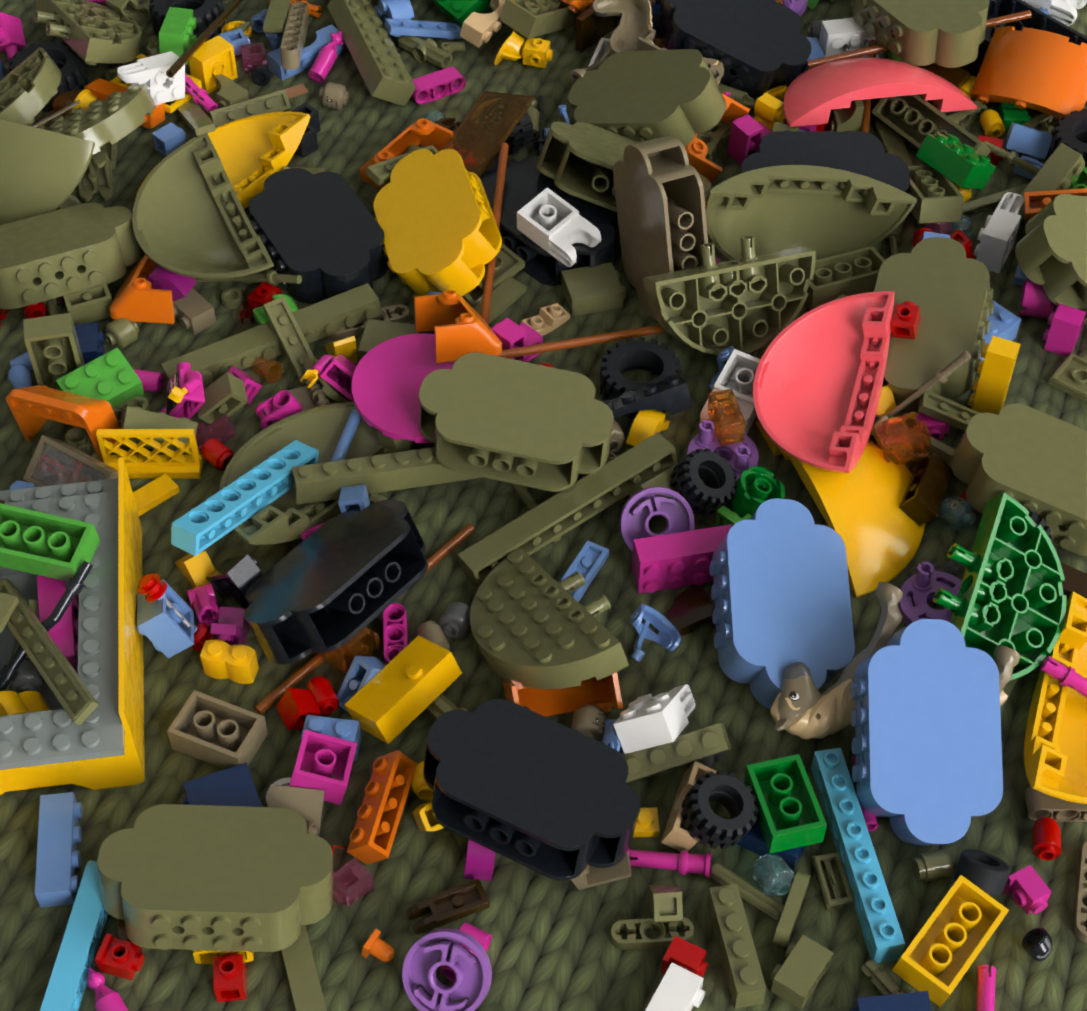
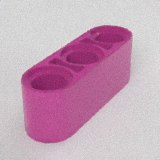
M448 67L413 79L412 81L416 89L411 97L420 105L462 91L466 86V80L455 67Z
M392 603L383 611L385 665L408 645L406 610L399 603Z

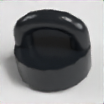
M267 64L256 66L251 73L253 82L259 86L267 85L272 77Z
M1035 928L1024 936L1022 946L1036 961H1043L1052 950V937L1044 928Z

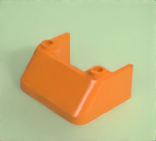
M722 94L726 102V110L721 118L722 121L732 125L735 119L749 113V108ZM695 134L693 140L685 146L689 165L693 166L699 174L707 178L712 184L723 168L705 158L708 152L707 145L697 138L698 134Z
M424 118L415 121L360 167L361 180L381 190L388 183L378 186L366 174L368 166L403 155L406 148L411 145H422L425 147L433 145L438 151L447 149L454 140V132Z
M146 254L126 276L109 307L110 317L113 320L126 318L133 322L174 324L172 290L152 289L151 282L146 280V277L154 270L157 264Z
M446 290L443 294L414 297L415 331L434 330L436 363L456 361L459 357L468 353L476 352L496 356L502 353V342L486 321L456 291Z
M45 385L12 389L6 397V402L28 442L33 440L48 419L86 429L100 461H103L96 436L97 429H121L111 404L105 400H97L49 388ZM105 438V440L112 444L117 441L113 438Z
M617 672L600 680H597L596 677L583 680L580 686L563 689L523 687L521 682L502 680L506 700L527 707L544 717L573 712L584 705L597 706L603 713L612 711V706L617 709L623 708Z

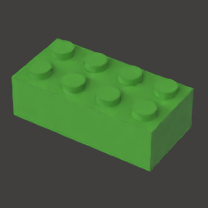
M0 503V567L68 582L70 577L73 578L84 560L89 563L91 562L100 542L94 524Z

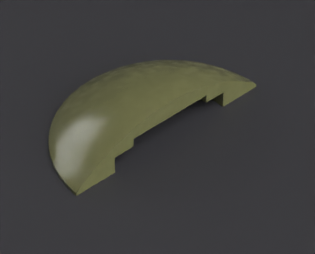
M0 120V225L52 212L62 205L82 179L92 157L95 142Z
M207 133L192 139L173 151L146 178L135 199L132 224L136 240L141 249L157 265L179 275L200 279L234 278L274 267L260 236L256 235Z
M811 165L764 167L731 177L710 190L705 207L707 231L716 248L730 260L742 257L740 237L745 238V236H755L756 255L802 246L816 250V260L876 245L904 221L915 206L917 198L889 184L845 170Z
M354 402L329 404L301 411L260 431L232 457L222 476L219 491L295 440L319 450L318 463L330 462L352 409H356ZM361 418L344 460L409 451L415 441L406 439L399 441L382 434V431L374 426L370 427ZM292 488L233 529V531L247 543L253 545L293 541L301 538V534L304 531L326 523L331 518L341 514L338 503L339 499L297 505Z

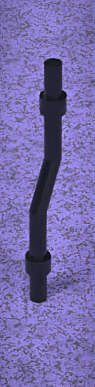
M84 560L73 578L70 577L65 585L67 589L51 615L42 622L47 632L60 621L75 595H79L84 587L83 582L93 567L89 562ZM21 645L9 664L4 665L0 671V691H5L10 681L14 682L19 674L17 670L27 655Z

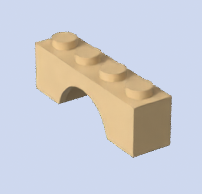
M491 0L489 6L494 11L492 13L480 14L473 12L463 22L460 37L478 48L484 42L487 43L494 32L497 33L503 22L499 18L506 0Z

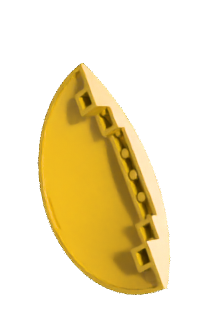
M291 111L258 114L216 127L215 131L207 133L243 209L249 206L253 197L265 192V180L273 173L283 170V167H286L290 162L307 128L310 119L309 114Z
M756 421V425L774 456L783 454L785 460H791L824 517L827 527L835 530L843 539L846 547L847 566L849 567V587L855 598L875 591L879 582L889 583L896 578L915 556L925 527V523L918 526L899 508L912 477V473L890 449H880L876 439L869 436L861 458L850 473L821 469L804 463L782 450L764 431L760 421Z
M1072 592L1066 603V615L1060 637L1054 649L1048 655L1068 668L1069 666L1073 667L1076 673L1087 679V599ZM1040 670L1025 732L1024 765L1027 779L1033 789L1065 801L1087 804V697L1067 685L1065 687L1060 685L1057 679Z

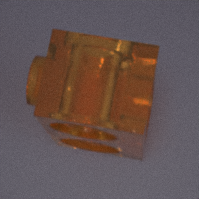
M733 390L709 392L707 412L710 420L715 425L714 430L720 445L743 442L746 421Z

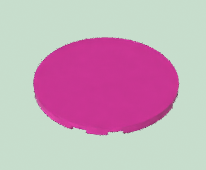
M408 334L384 341L364 355L355 368L352 377V398L355 408L370 427L374 426L382 431V434L399 441L406 439L413 440L415 443H433L425 439L419 430V390L424 378L429 373L439 369H452L455 361L436 363L435 334Z

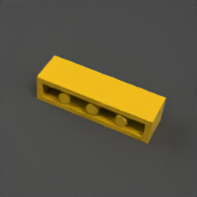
M993 336L990 344L984 345L981 357L985 359L980 361L976 374H980V377L976 376L972 388L976 393L972 392L968 403L972 410L979 413H993L997 415L1000 413L1004 406L1020 343Z

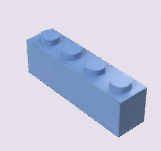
M74 792L40 795L35 896L40 908L74 904L75 893L78 892L80 886V879L76 875V868L81 867L80 851H77V843L82 842L81 827L78 826V819L83 817L82 803L77 802Z

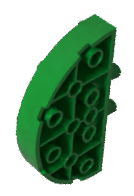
M1002 493L987 501L972 551L964 549L957 543L953 544L948 551L947 557L966 567L958 595L955 596L944 588H939L934 595L937 598H933V602L952 611L949 622L959 629L967 648L980 649L989 654L993 660V652L997 645H1003L1017 651L1021 656L1019 663L1013 668L1010 680L1012 681L1038 667L1046 655L1050 654L1054 649L1063 628L1067 600L1066 595H1063L1062 582L1065 581L1062 566L1047 533L1040 524L1036 525L1028 516L1030 512L1006 493Z

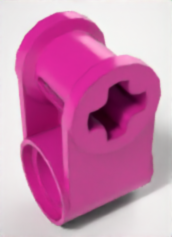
M281 390L273 397L257 405L255 413L261 419L260 426L264 430L272 425V422L276 423L288 416L301 412L302 404L288 390Z

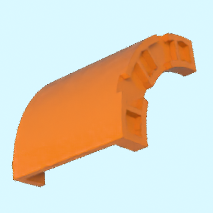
M1013 26L996 27L970 95L976 97V100L983 104H988V102L1014 104L1015 107L1020 109H1026L1027 107L1058 118L1057 120L1059 121L1067 114L1070 115L1073 111H1081L1085 106L1087 100V44L1081 42L1080 45L1068 42L1069 37L1039 29L1023 27L1022 31H1017Z

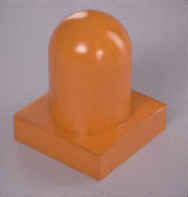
M375 929L363 946L361 955L367 958L369 954H372L383 962H389L394 957V949L380 939L381 931Z

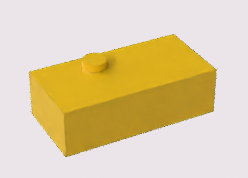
M418 635L344 706L352 719L360 722L361 729L389 744L462 674V671L451 651Z
M960 875L891 971L919 992L928 991L929 999L941 1007L1009 910Z

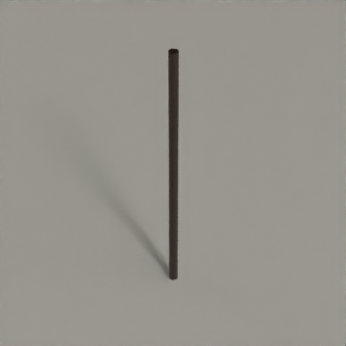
M232 0L166 71V75L169 78H172L243 0Z

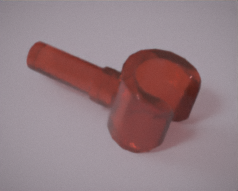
M247 301L243 302V310L240 312L241 324H244L243 320L245 318H250L251 323H254L253 313L249 310Z

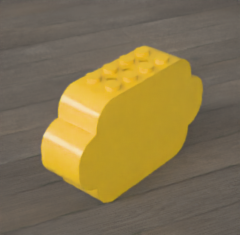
M428 149L413 151L395 165L390 176L391 182L378 192L373 203L376 215L375 220L384 231L385 246L383 250L389 259L387 264L390 270L396 273L401 281L408 285L418 296L428 295L429 291L444 292L446 290H454L457 294L464 296L479 285L485 273L484 265L490 262L500 251L502 245L501 234L481 179L477 174L466 170L462 157L456 150L444 149L436 154H433Z

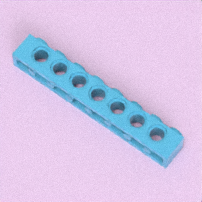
M297 440L285 446L258 466H255L252 470L209 497L206 501L191 509L179 519H176L171 526V544L194 556L198 555L292 489V467L317 464L319 450Z
M841 747L815 751L811 771L836 850L841 855L855 900V911L870 958L876 963L899 960L905 947V941Z

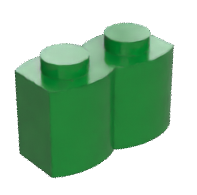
M998 102L997 112L1003 121L1005 132L1009 131L1011 122L1022 125L1031 120V114H1028L1029 108L1020 109L1015 107L1014 104Z

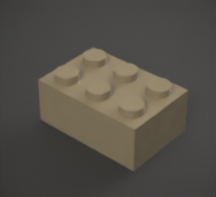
M194 690L167 730L172 749L222 769H228L246 762L249 766L267 737L268 731L264 716Z

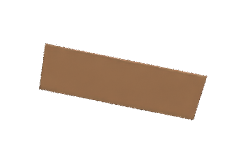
M303 83L285 89L288 99L309 92Z

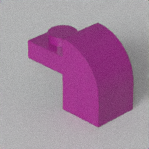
M159 265L146 277V280L151 282L152 289L172 290L173 302L185 297L196 284L192 277L176 274Z
M220 607L218 623H211L210 634L214 635L216 640L224 641L229 645H245L249 631V625L244 617L246 609Z
M468 839L463 878L491 881L496 852Z

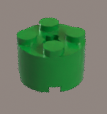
M750 467L736 481V492L729 500L732 506L731 511L737 513L740 518L747 514L753 516L758 507L766 500L774 498L784 499L785 488L781 481L777 482L773 478L775 474L766 468Z

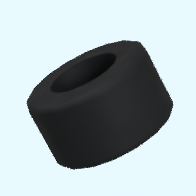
M966 849L960 854L954 872V879L957 880L962 875L989 896H1000L1005 889L1010 874V867L1006 862L989 853Z

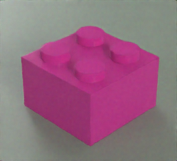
M304 730L289 786L325 790L324 801L341 805L347 789L357 743Z

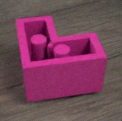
M748 114L737 118L731 125L727 153L742 165L746 157L757 153L763 137L772 131L761 122H756Z
M1059 304L1056 312H1051L1047 322L1051 327L1046 328L1043 340L1046 341L1044 350L1068 357L1073 352L1081 334L1086 312Z
M506 318L492 328V331L502 342V350L543 343V336L524 322L521 325H517L509 318ZM540 353L508 359L529 362Z

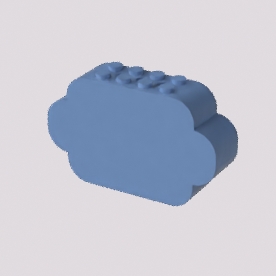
M774 498L766 500L758 507L750 520L739 521L730 528L714 551L710 563V575L713 576L714 581L711 588V598L715 600L712 620L713 624H716L717 633L714 636V647L718 648L719 665L730 679L738 683L750 684V689L755 699L764 707L771 709L777 695L782 690L783 672L786 666L795 662L804 663L810 669L814 684L819 689L829 684L851 662L855 653L846 547L843 539L832 528L814 524L810 511L803 504L791 499Z
M920 619L914 621L894 633L886 647L864 658L856 668L854 683L851 684V698L855 699V710L851 713V724L855 727V738L852 739V753L856 754V765L852 768L853 782H856L857 796L864 809L875 816L889 818L893 832L901 841L912 846H936L953 843L961 839L968 831L972 817L992 812L1002 799L1003 769L999 671L995 661L989 654L980 649L967 648L965 646L963 635L952 623L941 619Z

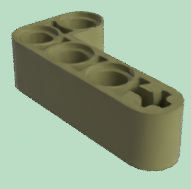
M142 396L133 397L112 408L120 427L122 409H126L127 406H137L150 411L148 400ZM74 427L66 432L65 440L67 444L100 461L86 429Z

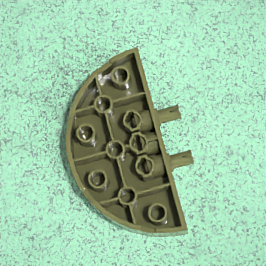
M36 0L33 21L35 23L47 24L46 35L61 37L86 64H127L138 56L142 29L126 16L121 18L116 14L117 11L88 0Z
M39 47L0 81V120L30 126L35 121L34 117L57 94L62 73L43 48Z
M136 83L129 86L127 91L122 93L119 91L114 92L103 101L97 99L83 109L82 107L75 108L70 112L71 114L64 117L59 115L52 119L50 123L43 124L37 128L95 142L92 153L94 155L100 152V148L107 142L113 145L146 121L144 116L151 115L156 105L145 83L141 85Z
M745 236V238L740 237L742 251L740 259L716 263L715 244L706 243L705 246L702 244L700 245L702 265L699 267L643 277L646 298L657 321L664 330L679 342L701 352L717 356L722 350L730 346L747 354L767 345L768 341L777 336L797 317L809 294L807 289L810 279L813 280L816 250L801 246L756 255L755 236Z
M520 548L511 552L507 558L489 573L474 596L470 610L472 633L486 664L493 672L506 681L512 682L514 680L521 682L523 687L535 689H563L582 685L581 681L596 677L597 680L603 679L629 666L621 642L595 618L611 608L606 596L601 594L591 602L582 605L570 595L571 592L586 585L583 576L578 571L557 582Z

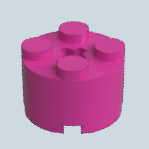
M1030 279L1028 281L1024 280L1020 305L1024 307V311L1019 310V315L1047 319L1048 315L1054 311L1055 304L1046 295L1043 285L1036 284Z

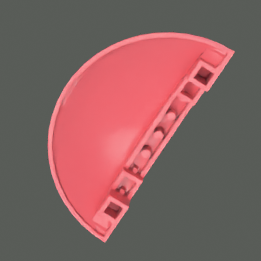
M851 58L828 62L800 74L786 90L783 112L789 127L828 124L831 109L850 108L851 101L921 94L925 101L932 100V103L941 112L977 109V106L955 85L919 66L884 58Z
M894 291L861 293L820 305L797 318L783 329L764 352L756 369L753 382L754 407L764 431L773 442L792 457L821 469L850 473L857 465L868 442L881 396L890 343V323L893 316Z

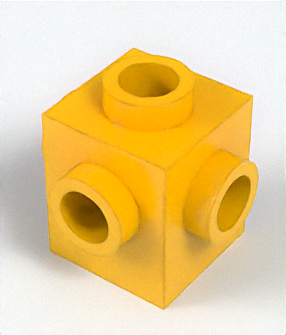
M527 38L523 47V65L545 68L553 56V50L550 49V41L541 38Z

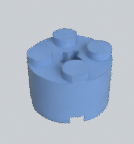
M378 0V5L374 7L383 25L386 18L403 20L414 18L410 0Z

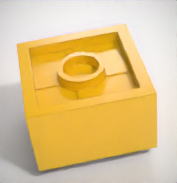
M219 35L206 41L189 59L191 76L201 80L202 89H205L208 94L217 89L215 77L222 74L232 81L238 78L233 45Z

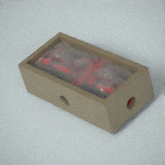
M42 435L23 479L27 482L35 483L36 487L116 479L118 478V470L62 440Z

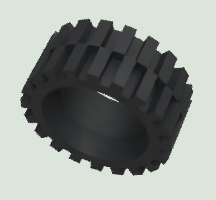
M639 337V341L627 338V343L625 344L622 341L616 342V349L610 346L607 349V354L604 353L600 369V395L602 394V400L615 399L624 392L642 389L644 385L658 383L670 375H681L680 359L675 357L676 352L673 349L667 351V344L662 343L659 346L657 345V340L652 338L650 342H645V337ZM633 369H644L658 374L659 377L650 382L640 383L628 380L621 373ZM639 411L629 413V418L635 419Z

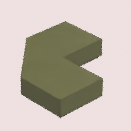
M309 353L302 357L306 371L311 370L312 366L318 361ZM318 376L317 380L324 386L322 391L337 403L349 402L346 396Z

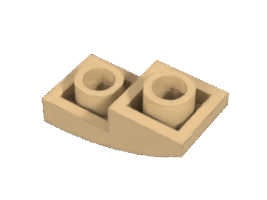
M555 303L541 307L539 315L523 319L521 324L524 322L544 336L568 321L571 315L562 306Z

